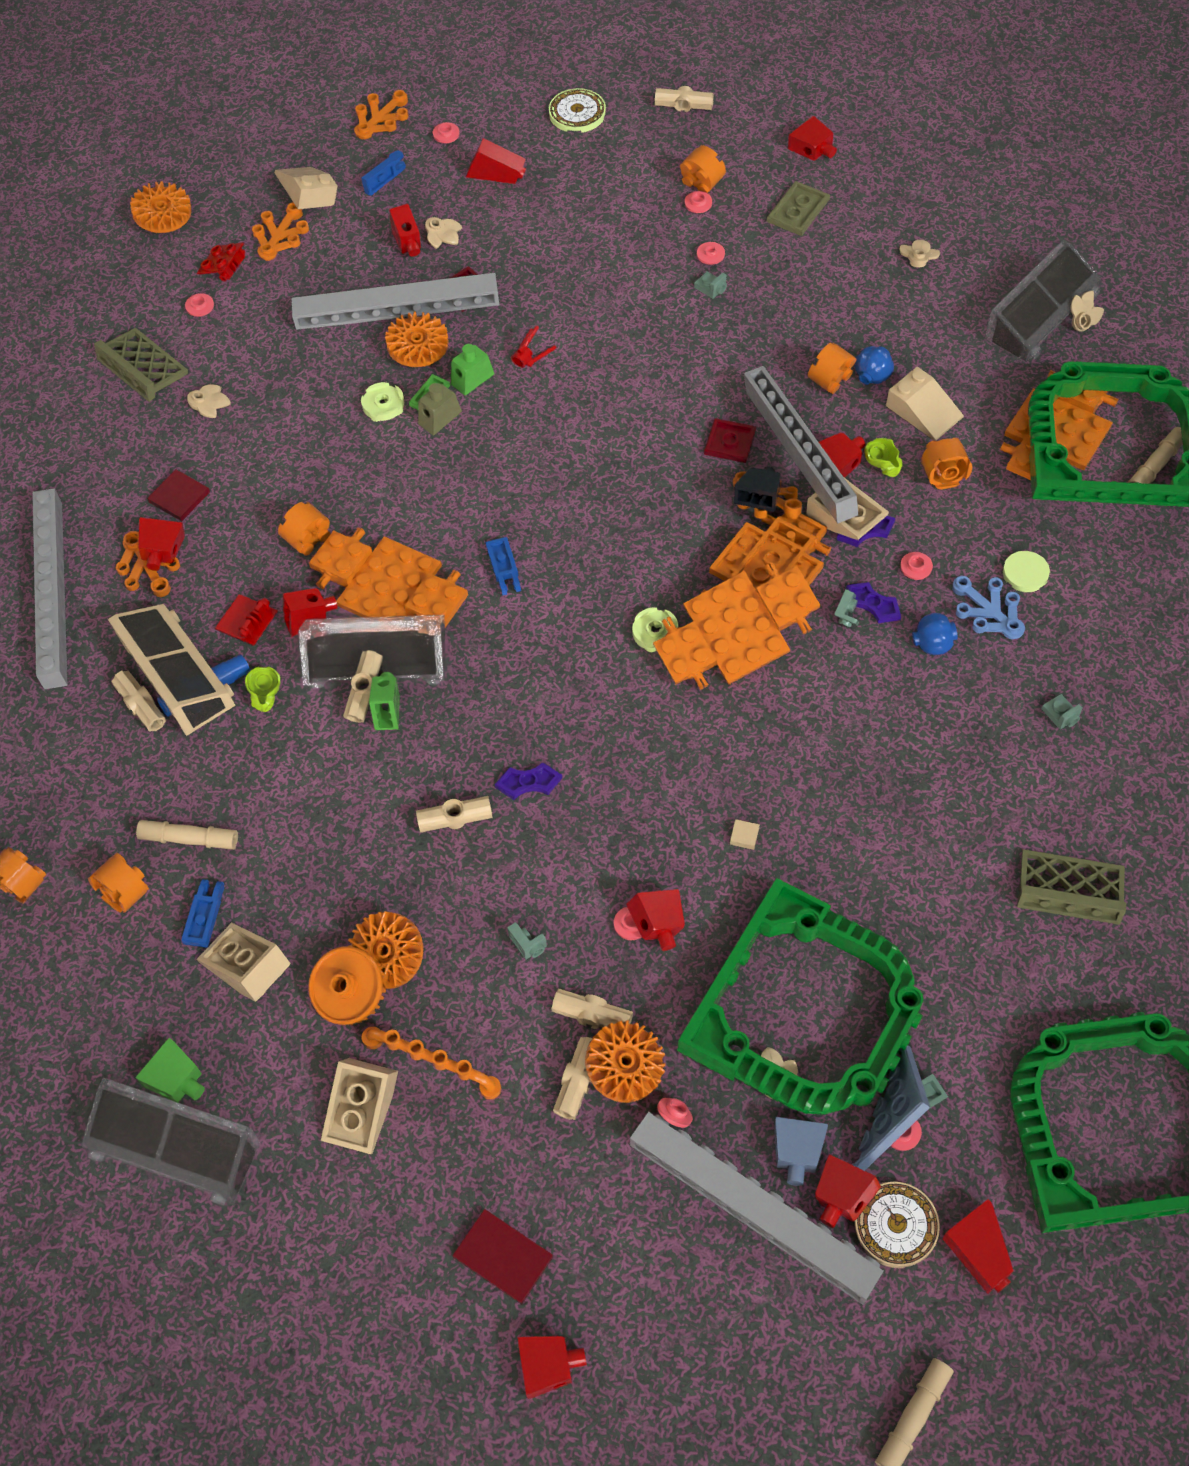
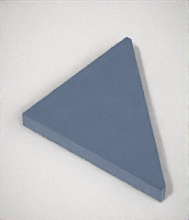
M907 1046L906 1050L900 1048L902 1052L900 1061L895 1071H890L888 1075L889 1086L884 1098L880 1096L873 1112L875 1120L870 1132L866 1130L859 1150L862 1153L859 1159L852 1164L864 1171L930 1108L910 1046Z

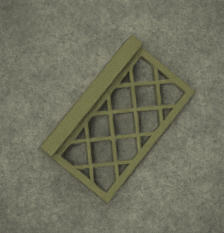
M137 328L107 343H104L102 340L94 343L97 360L148 402L155 398L157 391L188 374L187 368ZM134 336L139 338V342L128 340ZM123 347L122 351L113 350L112 348ZM127 347L138 348L137 351H126ZM142 348L153 349L152 352H141ZM125 357H135L136 360L126 361ZM140 358H151L150 362H142L139 360ZM155 358H164L166 360L165 363L154 362ZM138 368H149V371L142 372ZM153 368L164 369V372H152V371H153ZM168 369L179 370L176 373H167ZM151 378H157L162 380L154 384L151 381Z
M1023 849L1017 907L1120 925L1126 912V902H1124L1125 866ZM1028 858L1036 859L1042 866L1034 870L1027 863ZM1060 863L1067 870L1059 874L1052 865ZM1081 867L1088 868L1093 874L1085 878L1078 869ZM1047 870L1054 878L1046 882L1039 873ZM1107 871L1118 873V879L1111 883L1103 874ZM1070 874L1080 881L1073 887L1064 879ZM1034 878L1041 886H1027L1026 881ZM1096 878L1105 885L1099 891L1090 883ZM1059 882L1066 891H1057L1051 886ZM1085 886L1092 895H1081L1077 890ZM1110 890L1117 897V900L1106 899L1103 894Z

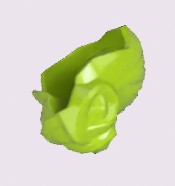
M876 438L868 442L864 449L865 458L868 463L874 467L881 468V473L890 477L897 476L902 467V459L899 458V450L895 447L893 440Z
M256 667L250 670L245 677V685L251 695V706L261 712L271 710L275 694L280 687L281 678L275 669L271 667Z

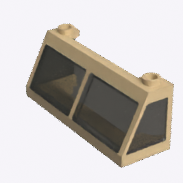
M164 604L116 614L108 619L123 646L132 655L178 721L186 736L235 706L231 698L234 695L233 691L227 683L223 685L193 645L178 624L180 619L174 610L169 611Z

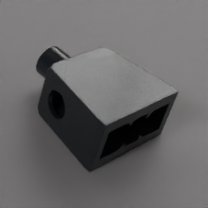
M770 466L764 469L749 468L735 484L734 504L775 512L780 492L781 474L775 472Z

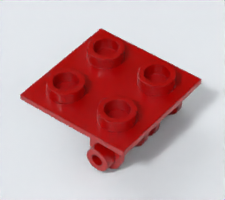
M244 243L214 246L210 250L211 253L207 259L201 263V267L196 274L218 272L219 278L222 281L230 280L245 258V251L242 249Z
M239 594L217 624L215 630L254 646L278 610L269 606L270 601L266 598L255 601Z

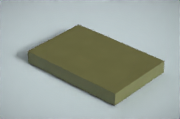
M795 181L768 215L767 222L802 236L830 200V195Z

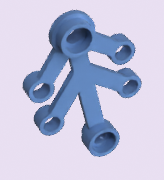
M959 576L953 581L952 590L955 594L959 596L967 595L981 607L971 608L967 603H959L956 608V615L959 618L978 617L974 620L972 626L975 632H1002L1009 639H1017L1024 634L1025 626L1021 620L1017 619L1019 594L1016 592L1007 593L1005 604L1008 606V617L1001 612L1000 591L1003 586L1001 579L991 578L989 581L990 602L971 587L972 583L968 577ZM985 618H994L998 623H988Z

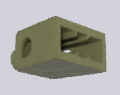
M431 384L429 392L418 402V425L434 436L459 415L462 410L455 393L442 384Z

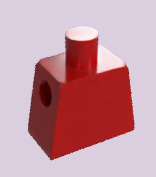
M814 116L789 134L788 149L813 161L823 154L832 158L837 151V148L832 145L833 132Z
M409 204L389 209L392 234L401 253L408 252L411 257L419 255L421 252L420 233Z
M840 432L819 441L821 447L844 478L861 463V449L866 446L861 436L851 440L844 433Z
M140 517L138 548L141 559L147 561L146 567L149 570L158 571L161 563H173L185 537L183 522Z
M317 588L283 594L284 622L291 637L326 624V612L338 608L334 596L323 599Z
M679 890L637 893L626 905L641 937L644 940L658 939L662 951L675 948L674 936L685 926Z
M829 1154L815 1193L819 1204L825 1207L819 1220L831 1228L835 1227L840 1216L855 1221L881 1187L876 1176Z
M563 1336L518 1337L525 1391L528 1399L572 1383L570 1369L587 1365L584 1347L567 1350Z

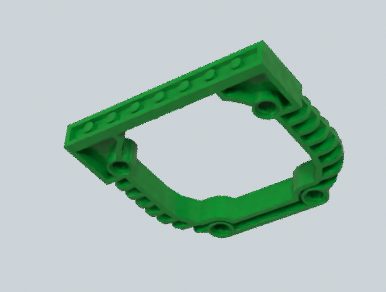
M1070 361L1064 363L1059 372L1050 375L1047 380L1041 382L1036 387L1028 405L1031 446L1029 464L1032 499L1189 507V388L1183 387L1182 381L1172 377L1167 368L1159 365ZM1083 390L1137 392L1149 401L1165 402L1176 413L1181 427L1184 453L1175 469L1176 476L1172 478L1169 485L1139 482L1082 481V473L1067 462L1068 450L1066 447L1057 444L1053 403L1059 397H1076Z
M776 878L679 1038L677 1051L732 1081L736 1078L744 1082V1084L757 1089L760 1093L770 1096L773 1100L781 1102L788 1108L805 1114L827 1115L828 1113L847 1109L853 1103L858 1106H867L873 1101L877 1092L881 1094L884 1092L889 1082V1079L885 1076L889 1070L895 1071L900 1061V1057L897 1056L900 1048L906 1050L912 1038L908 1034L911 1027L914 1029L918 1027L923 1017L919 1013L923 1003V994L918 988L914 987L915 980L908 963L909 961L895 944L885 939L886 937L872 932L871 929L864 928L858 925L857 922L850 921L844 918L843 915L830 911L831 905ZM807 923L810 924L812 927H805L802 924ZM759 934L768 938L782 934H794L802 942H811L815 938H819L870 964L883 975L891 989L885 1004L886 1014L889 1017L886 1027L867 1062L851 1066L845 1072L840 1082L816 1083L801 1078L749 1049L750 1043L747 1035L738 1030L732 1031L725 1018L723 1007L717 1005L729 985L733 987L739 976L737 971L741 965L745 966L751 956L749 950ZM903 1001H910L913 1006L906 1005ZM736 1045L740 1047L741 1050L733 1051L729 1048V1046ZM858 1085H863V1086L867 1087V1089H868L869 1091H868V1092L860 1091V1090L857 1088V1086H858Z
M1137 1012L1125 1018H1119V1016L1115 1015L1106 1017L1102 1021L1093 1022L1092 1019H1085L1073 1025H1067L1064 1022L1054 1024L1041 1033L1035 1047L1022 1058L1016 1067L1011 1080L1010 1099L1027 1164L1025 1169L1042 1233L1189 1213V1195L1172 1198L1171 1194L1156 1196L1155 1200L1145 1201L1144 1198H1135L1127 1201L1128 1204L1099 1208L1096 1196L1086 1191L1073 1180L1075 1174L1073 1164L1064 1157H1058L1041 1098L1040 1080L1044 1070L1061 1067L1067 1062L1072 1053L1136 1045L1141 1051L1148 1054H1171L1189 1073V1035L1180 1028L1172 1027L1169 1019L1164 1015H1145L1144 1012ZM1150 1027L1159 1030L1160 1035L1153 1033ZM1045 1041L1053 1042L1057 1048H1049ZM1052 1169L1060 1170L1064 1175V1179L1056 1178L1052 1173Z

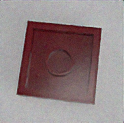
M715 418L704 449V455L746 463L756 433V426Z
M175 469L147 499L150 504L183 521L210 493V490L205 485Z

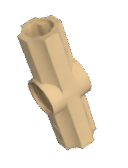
M682 86L678 90L656 88L655 105L675 107L677 111L685 110V112H688L691 108L712 110L714 94L696 92L688 86Z
M369 650L362 652L356 675L351 680L352 688L343 715L345 719L358 723L364 722L369 707L372 678L378 676L383 660L382 655ZM361 684H368L366 689H358Z
M120 671L115 674L112 683L123 697V701L128 709L132 710L133 715L138 716L149 732L162 728L166 719L154 704L155 702L144 686L141 687L129 671Z
M488 796L465 801L450 799L441 806L416 811L420 833L445 827L458 829L465 823L493 818ZM454 812H458V813H459V814L456 815V816H450L451 813H454Z
M558 989L551 1008L552 1012L577 1019L584 1026L586 1024L592 1025L591 1028L593 1029L603 1028L612 1022L615 1024L618 1021L624 1023L626 1020H629V1024H631L633 1016L632 1011L610 1005L601 997L595 995H586L584 997L562 989Z
M580 1037L573 1059L565 1068L561 1082L562 1088L553 1109L554 1113L560 1117L575 1120L584 1094L589 1092L588 1084L591 1081L586 1071L585 1055L592 1038Z

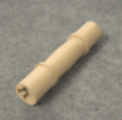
M1181 427L1172 429L1166 438L1159 443V447L1150 455L1144 465L1137 469V472L1127 483L1139 482L1150 484L1156 479L1157 473L1167 464L1172 456L1177 454L1179 448L1183 445Z
M140 820L136 830L137 839L205 845L207 848L214 847L234 850L238 840L237 830L214 828L213 826L204 828L192 825L169 824L167 821Z
M933 1358L920 1383H917V1391L904 1409L894 1432L888 1434L889 1438L875 1461L878 1466H902L909 1451H912V1443L926 1423L935 1402L940 1401V1396L954 1372L944 1362Z

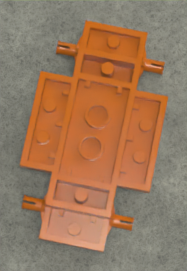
M1050 370L1047 378L1056 372ZM1035 388L1032 389L1004 436L1018 441L1020 444L1014 447L1003 442L1000 451L1012 455L1006 469L1031 480L1029 464L1031 446L1028 405ZM1083 390L1076 397H1059L1053 403L1057 444L1065 446L1068 450L1067 462L1083 471L1113 423L1094 414L1103 402L1113 407L1116 406L1119 399L1108 395V391Z
M785 513L777 518L767 514L766 518L761 519L762 522L770 525L766 532L746 522L709 568L710 574L723 581L745 571L756 589V587L766 583L771 578L764 568L766 564L773 562L779 573L798 566L810 586L824 566L823 562L810 556V553L817 550L828 556L831 551V547L820 542L827 533V527L803 514H800L795 519L786 517Z
M359 527L351 537L333 530L310 560V568L322 574L321 578L316 582L317 587L324 589L328 582L332 581L346 588L336 601L338 607L393 632L397 630L406 615L417 620L412 627L417 633H421L426 624H435L445 629L468 596L466 589L455 585V582L461 576L458 571L452 570L447 579L439 578L435 575L442 566L441 561L385 536L372 552L370 546L359 542L365 534V531L362 528L360 530Z
M773 562L766 564L764 568L771 578L766 583L756 587V589L746 572L743 571L683 603L685 610L692 620L691 623L676 628L671 617H667V621L663 619L662 623L668 633L663 638L653 642V645L675 685L686 679L694 678L699 689H704L709 684L702 673L716 665L726 682L730 684L789 653L790 648L780 631L797 623L803 634H806L807 631L810 632L812 628L805 618L809 613L820 608V603L798 566L779 573Z

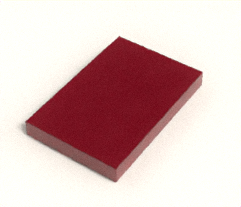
M484 1209L453 1254V1258L522 1305L549 1265L553 1254Z

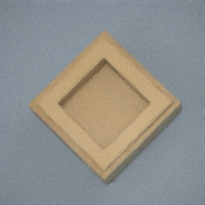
M735 820L730 845L754 850L760 825Z

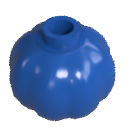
M880 346L864 348L857 355V360L854 364L859 380L866 385L869 383H882L889 379L894 371V363L890 352Z
M940 613L925 615L919 621L916 632H912L914 645H919L925 653L930 655L947 653L953 647V640L958 639L954 621L949 622L947 616Z

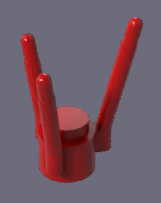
M536 325L534 329L529 330L517 351L511 356V360L515 365L524 368L526 365L531 367L535 362L557 348L554 345L532 358L533 353L527 346L539 329V326Z

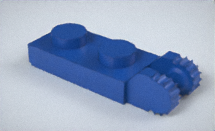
M399 150L391 153L386 160L361 178L367 195L372 196L405 169V162L402 161L404 157L403 152Z
M504 537L485 542L496 582L499 583L502 596L507 595L508 591L507 585L504 582L506 579L512 578L514 590L516 592L521 591L518 570L508 538Z
M203 879L201 881L197 895H194L181 941L184 945L208 948L224 891L223 882L218 881L216 883L212 897L207 896L210 887L209 880Z

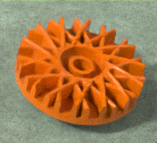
M163 181L160 184L155 182L154 188H151L150 183H148V187L143 186V192L137 189V193H134V198L131 197L130 205L134 221L141 228L150 232L168 233L175 231L185 225L191 216L192 209L189 195H186L185 190H182L181 187L177 190L175 183L171 185L169 182L168 187H164Z
M415 311L413 316L411 313H408L407 319H404L403 315H401V319L396 318V324L391 322L385 337L390 356L398 363L409 367H424L435 363L446 353L449 344L447 327H445V324L441 325L440 318L437 319L434 316L431 319L430 314L427 313L425 315L424 312H422V317H417Z
M385 911L378 912V914L368 915L369 918H363L364 922L362 924H356L357 930L354 929L352 931L355 934L353 938L348 939L351 943L348 946L363 949L371 953L372 957L378 959L377 963L381 964L380 970L385 973L383 979H386V983L383 982V989L398 988L410 981L421 965L423 958L421 934L415 924L401 914Z
M344 946L330 950L317 961L309 979V997L314 1009L322 1018L334 1024L353 1025L354 1023H362V1020H368L367 1017L370 1014H375V1009L380 1008L378 1003L384 999L382 993H385L386 989H383V982L386 983V979H383L385 973L380 970L381 964L377 963L378 959L372 957L371 953L363 949Z
M626 1020L624 1023L618 1021L613 1024L612 1022L596 1033L587 1047L585 1066L588 1077L593 1086L602 1095L611 1100L623 1103L641 1100L658 1087V1084L661 1082L660 1078L665 1073L663 1068L666 1063H663L662 1060L665 1053L661 1052L663 1047H658L656 1043L658 1037L653 1038V1032H646L644 1025L639 1027V1023L629 1024V1020Z

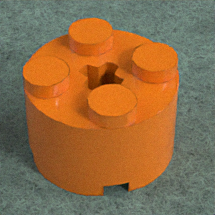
M701 145L694 149L681 163L682 182L689 187L692 185L697 187L698 191L708 193L726 174L725 164L722 160L718 161L716 158L718 154L714 150Z
M830 342L816 357L819 359L816 366L814 364L811 365L808 378L826 391L834 394L840 387L839 382L842 379L847 381L852 375L853 370L850 368H852L857 359L834 342Z
M958 438L931 441L926 445L921 463L929 482L935 485L937 489L957 487L960 485L959 481L963 478L966 480L970 476L972 464L963 444Z
M299 502L285 514L284 518L286 521L284 525L280 523L278 527V534L305 556L313 551L314 545L318 541L324 542L330 535L328 531L329 519L309 502L307 504Z
M8 847L0 853V889L5 893H14L17 896L15 899L24 904L44 881L43 878L46 876V873L36 865L33 867L26 863L28 858L19 850L14 851Z
M119 853L111 856L88 878L90 885L95 891L98 888L103 894L101 898L104 902L120 913L122 911L125 913L149 890L148 886L142 881L145 877L142 871L136 866L131 868L127 865L126 860Z

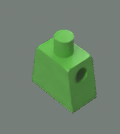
M464 345L462 353L451 362V385L464 396L494 375L488 355L476 345Z
M383 672L380 676L373 677L371 683L369 704L375 730L398 729L400 695L397 678L390 672ZM383 703H388V711L382 709Z
M170 1038L136 1076V1079L144 1088L176 1103L185 1094L193 1100H197L205 1090V1087L196 1081L202 1074L198 1067Z

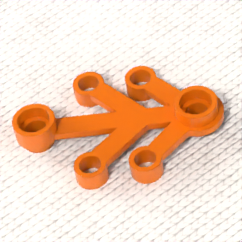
M396 90L392 100L380 111L378 109V95L375 93L369 94L367 100L371 107L372 118L367 122L366 105H357L355 110L359 118V124L354 129L355 135L360 139H368L376 132L395 131L397 128L396 120H407L409 117L408 110L406 108H399L396 113H389L396 106L402 107L408 103L407 94L403 90Z
M294 202L288 204L286 208L287 214L278 228H276L273 222L272 212H262V222L266 224L272 236L269 242L264 236L265 231L261 224L252 227L253 235L260 243L257 252L263 260H272L279 251L298 247L301 243L298 234H306L309 231L308 222L304 220L297 222L296 227L287 230L293 220H297L303 215L302 209H298ZM286 238H287V240H288V241H285V242L278 243L280 240H283V239H286Z
M745 471L738 472L733 478L734 487L736 482L746 473ZM780 479L779 495H784V498L787 500L785 501L778 497L777 506L784 510L786 517L790 519L798 518L802 512V502L797 499L798 489L793 486L781 488L782 481ZM738 505L740 509L750 508L748 506ZM754 508V516L756 518L763 519L767 517L768 510Z
M128 532L123 538V546L126 550L115 567L119 575H127L131 570L129 563L134 553L138 557L130 576L124 582L127 590L135 591L139 588L138 580L143 569H145L152 581L150 587L153 594L157 597L168 595L171 590L168 580L159 577L157 571L149 570L146 567L147 561L142 560L138 548L139 532ZM175 558L174 562L176 564L174 566H169V563H161L160 566L167 567L169 571H177L180 568V562ZM135 582L134 585L129 586V583Z

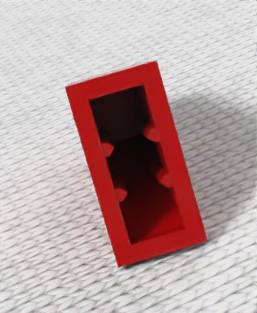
M483 138L470 164L466 177L515 184L517 179H522L526 168L523 166L526 159Z
M987 1199L948 1230L942 1239L987 1294H989L994 1289L999 1293L1011 1283L1008 1277L1014 1270L993 1204Z

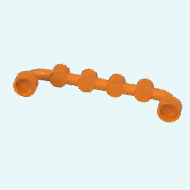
M368 1027L362 1033L363 1044L368 1049H377L382 1043H386L388 1049H400L409 1053L410 1057L414 1060H426L433 1063L437 1070L447 1069L457 1073L461 1080L471 1079L480 1084V1092L486 1099H495L501 1093L500 1081L494 1076H487L473 1069L468 1060H460L459 1062L451 1060L444 1050L432 1052L425 1049L420 1040L409 1042L401 1039L396 1030L385 1032L377 1027Z

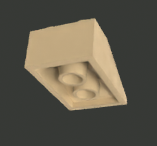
M313 167L275 170V175L298 209L334 205L337 184L330 174Z
M919 367L913 369L889 389L886 406L934 441L940 438L964 416L937 381Z
M847 479L845 480L857 495L858 516L837 524L816 492L808 498L806 515L809 518L826 526L827 530L859 540L889 514V511Z
M230 923L197 958L200 964L240 994L255 1002L290 965V962L276 944L233 923Z
M351 1058L338 1061L321 1141L372 1154L393 1097L398 1071Z

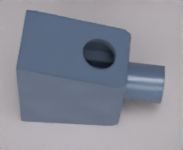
M776 1117L774 1124L777 1168L788 1169V1184L802 1186L804 1184V1173H815L828 1124Z

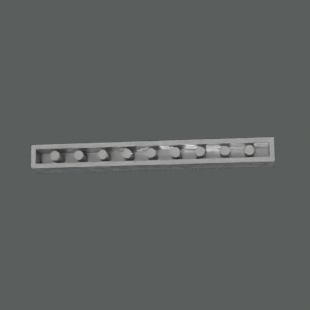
M488 273L292 298V317L297 330L401 318V315L408 317V313H411L413 316L414 311L417 315H422V312L424 314L498 306L499 296L496 274Z
M761 366L744 373L746 393L837 524L858 516L857 495L765 367Z
M55 488L33 492L36 676L44 689L67 686L62 502Z
M649 1112L630 1137L631 1147L864 1305L884 1271L879 1268L880 1264L875 1259L869 1256L864 1258L855 1252L856 1248L851 1243L843 1239L839 1241L831 1235L832 1232L826 1226L820 1223L815 1225L807 1219L808 1216L802 1210L796 1207L792 1209L784 1204V1199L777 1193L772 1191L768 1193L760 1187L761 1184L751 1176L744 1177L738 1173L735 1165L727 1160L722 1162L716 1158L714 1152L707 1146H698L692 1142L689 1134L681 1129L676 1131L670 1127L669 1122L661 1115L656 1114L654 1116Z

